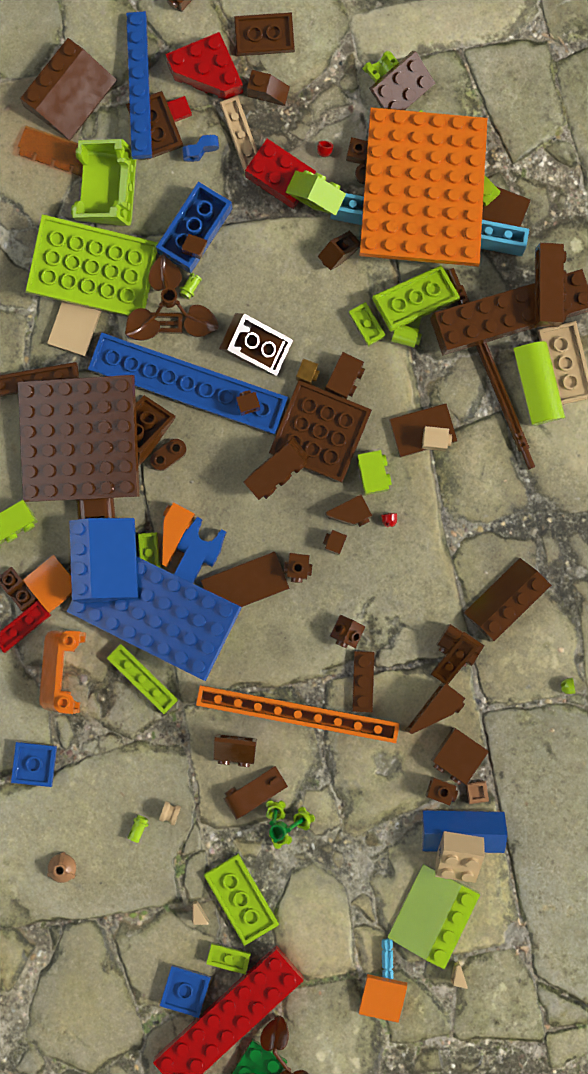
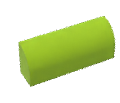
M534 342L513 348L532 425L537 426L564 419L565 414L547 342Z

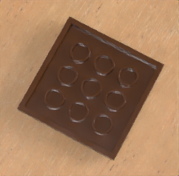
M299 380L269 454L273 455L294 438L308 454L305 460L307 462L304 467L305 469L342 483L372 409Z

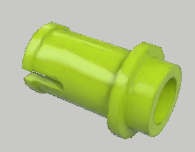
M191 273L185 285L180 288L179 294L188 300L194 297L193 293L202 279L198 275Z
M137 815L133 819L134 824L127 836L129 840L139 843L145 827L149 825L147 823L148 819L141 815Z

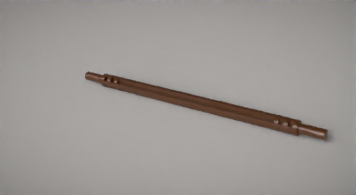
M455 269L447 270L448 276L460 296L459 301H457L458 305L469 303L464 286L460 284ZM487 343L477 345L476 348L518 451L522 453L528 470L535 468L536 466L529 452L530 447L522 431Z

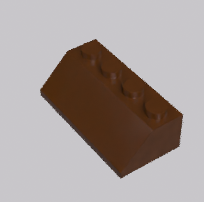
M519 558L464 614L493 642L552 585L536 569Z

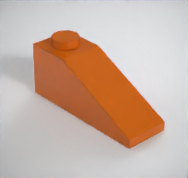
M174 502L171 506L168 505L163 513L165 518L163 525L162 565L168 567L177 551V546L184 532L190 527L196 516L193 512Z

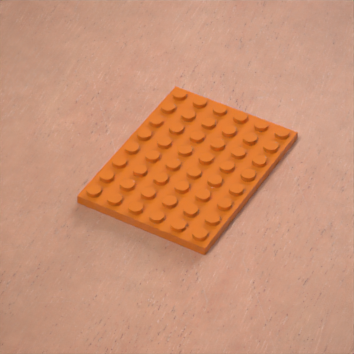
M370 108L359 256L479 267L488 118Z

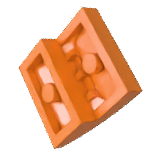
M52 555L23 579L24 583L49 613L72 595L71 575L55 555Z

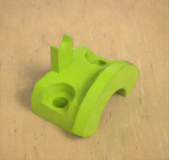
M386 51L378 62L374 64L368 62L362 69L376 83L399 62L390 51Z

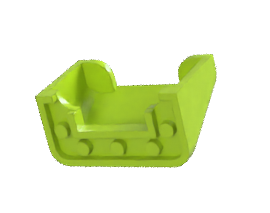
M123 139L78 140L76 158L83 164L81 199L80 201H75L71 207L72 218L82 222L130 226L132 222L136 159H132L131 146Z

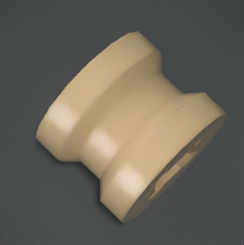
M166 801L159 821H168L171 825L175 826L181 806H172L170 802Z

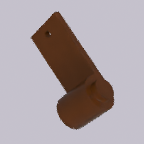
M274 766L242 788H231L225 792L226 797L223 799L237 820L288 786L276 766Z

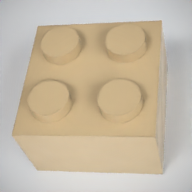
M444 831L435 858V877L476 883L485 857L484 837Z

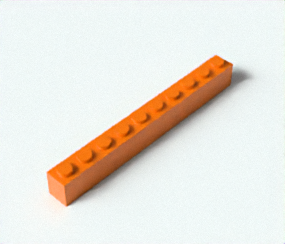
M204 685L199 687L196 706L391 743L397 742L400 723Z

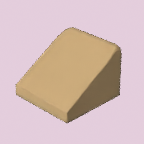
M194 901L192 904V924L208 925V917L199 902Z
M455 961L450 981L453 986L468 989L459 962Z

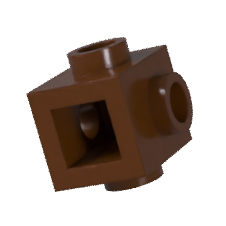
M289 554V561H285L283 573H287V578H291V582L302 583L303 580H307V576L312 575L313 564H309L310 555ZM300 566L302 570L297 572L294 567Z
M340 615L330 637L336 639V644L347 648L349 645L356 648L365 626Z

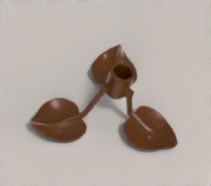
M161 255L154 262L149 272L150 286L155 291L162 290L161 303H159L153 316L145 308H138L132 311L127 319L125 334L127 337L139 341L155 337L160 330V324L155 318L162 307L172 308L175 305L187 317L184 320V329L191 336H206L216 331L219 326L213 313L202 305H192L189 308V312H185L180 301L177 300V292L175 290L182 280L181 271L165 255Z
M277 1016L262 1030L260 1036L262 1048L266 1051L273 1050V1055L285 1069L280 1074H309L304 1070H297L292 1073L291 1068L285 1064L277 1053V1050H283L287 1046L289 1040L287 1023L282 1016Z

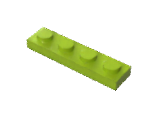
M122 644L107 657L163 714L178 701Z

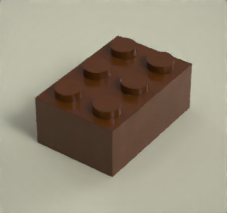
M292 438L254 470L243 482L258 500L262 497L267 499L277 489L276 485H284L292 476L291 473L293 471L298 473L307 464L305 460L308 454Z

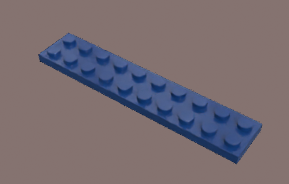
M102 332L88 367L89 371L103 376L135 375V387L273 435L276 434L288 400L287 396ZM244 391L256 392L260 410L241 416L236 397H239V394Z

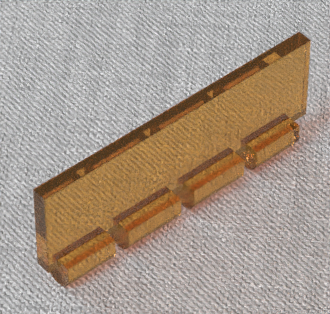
M25 126L18 144V148H20L19 156L33 160L34 155L37 154L35 161L51 166L53 160H55L54 167L66 172H70L73 166L72 174L82 177L83 164L76 158L78 143Z

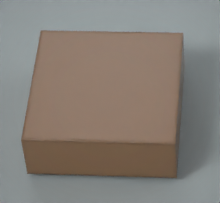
M486 781L467 783L468 804L489 801Z

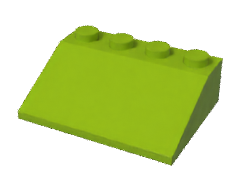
M423 864L387 938L426 961L445 969L480 894L478 891L456 880L435 877V869Z

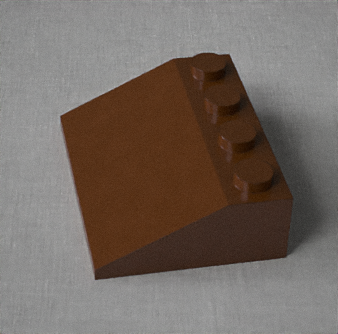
M67 38L24 92L20 100L27 110L70 141L115 85L117 79L82 47Z

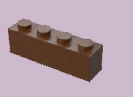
M540 242L535 248V326L559 327L566 320L567 313L566 309H564V302L567 293L564 290V282L566 281L567 273L564 270V263L566 262L567 253L564 251V244Z

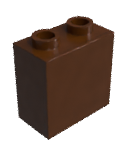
M453 727L431 761L435 763L433 767L441 773H444V771L450 773V779L460 785L462 782L467 785L489 751Z

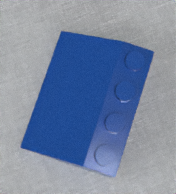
M87 518L70 520L72 600L83 604L138 598L135 519Z

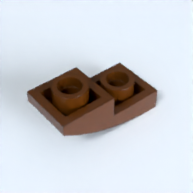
M12 566L0 575L1 587L22 612L38 600Z

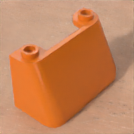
M52 630L46 634L39 702L43 709L65 714L80 713V702H76L73 699L71 692L61 691L65 651L75 652L80 643L86 642V632Z

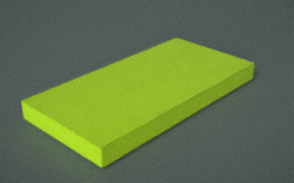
M442 265L372 297L390 332L460 299Z
M239 853L203 874L244 946L279 925L278 920Z

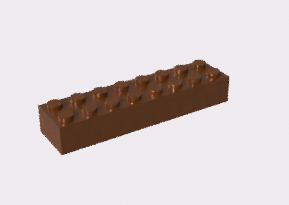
M583 269L567 273L566 281L564 282V290L567 293L564 302V309H566L567 313L566 319L588 312V284ZM535 283L435 312L430 320L442 356L540 327L535 326Z

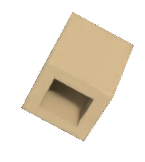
M425 426L423 429L422 449L446 451L448 446H451L452 434H449V429Z

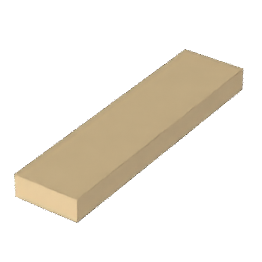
M236 96L221 101L220 107L245 173V169L258 151L240 100Z

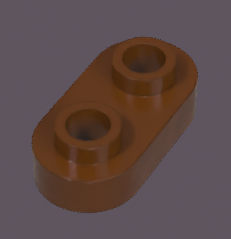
M173 439L154 452L150 459L153 468L157 471H164L183 458L187 452L185 443L180 439ZM175 445L180 446L178 452L173 451ZM159 457L164 458V462L161 464L157 463V458Z

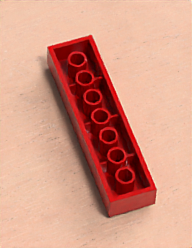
M276 945L248 970L246 975L244 974L200 1014L199 1018H196L154 1057L153 1064L162 1074H203L304 981L303 975Z

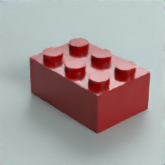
M267 138L245 169V178L291 209H294L299 200L285 192L295 171L304 172V170H307L313 174L316 171Z

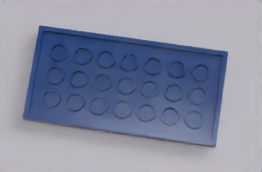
M137 556L138 598L83 604L71 601L66 612L204 681L207 680L242 608Z

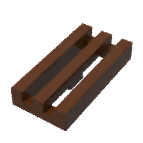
M182 313L158 314L156 318H178V321H158L160 326H178V328H160L158 333L182 334Z

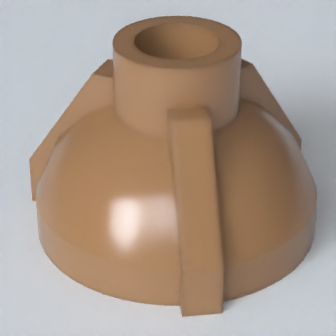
M61 852V854L54 856L48 864L47 876L58 883L68 882L76 876V862L70 855L65 854L66 852ZM57 867H62L63 873H58Z

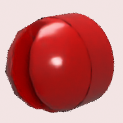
M319 141L317 146L319 156L324 158L330 156L333 144L328 141Z
M397 513L381 514L382 523L385 527H394L398 520Z

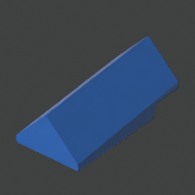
M422 810V851L437 852L443 832L446 831L484 837L485 853H505L508 836L505 812Z

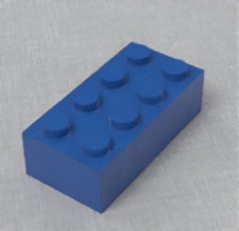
M198 181L156 246L157 253L165 255L172 263L191 274L200 259L184 254L181 251L188 234L207 240L204 254L232 211V202Z

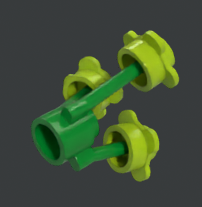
M272 800L266 802V817L272 819L269 822L272 826L269 830V837H271L274 843L273 846L276 849H280L284 844H291L292 837L289 836L288 832L297 826L300 829L308 830L310 829L311 822L315 821L313 814L306 811L305 807H300L298 809L299 812L293 816L294 823L287 826L282 821H276L285 818L284 808L286 803L284 801L273 802Z

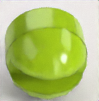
M573 678L564 679L560 685L562 692L565 694H576Z

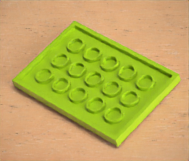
M42 214L25 293L129 316L135 309L146 308L150 289L149 272L156 260V246L158 242Z

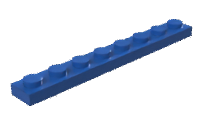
M146 11L126 13L132 159L152 158Z

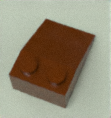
M235 313L219 349L277 376L293 340L246 314Z
M145 395L136 403L138 466L151 454L176 418L174 414Z
M441 683L406 728V731L414 734L454 713H459L465 705L463 703L465 697L447 683Z
M217 734L214 740V760H218V764L230 765V762H238V766L250 767V764H254L257 739Z

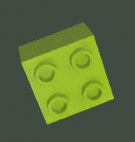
M304 170V172L295 171L285 192L314 210L335 216L346 193L339 190L340 186L334 182L328 183L325 181V176L319 173L313 174L307 170Z

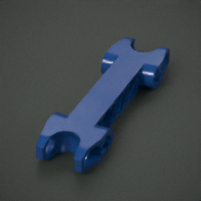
M199 517L184 532L177 546V550L185 554L174 575L191 583H194L203 564L210 567L214 566L221 553L222 544L227 533L221 529L212 541H203L198 534L203 521Z

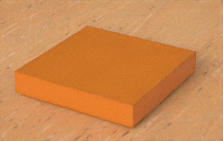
M367 974L359 1014L399 1023L407 990V982Z

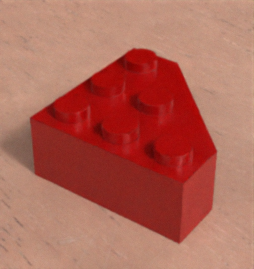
M220 32L166 54L167 64L175 81L186 83L205 93H212L223 100L243 93V83Z

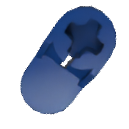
M202 135L197 144L184 146L182 148L183 160L186 162L200 161L205 152L218 150V136Z

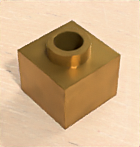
M303 358L296 375V381L300 380L310 385L312 381L316 382L320 373L317 370L318 364Z

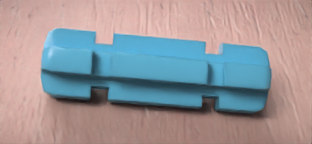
M385 938L382 939V968H384L382 970V977L393 979V950H391L393 948V941Z

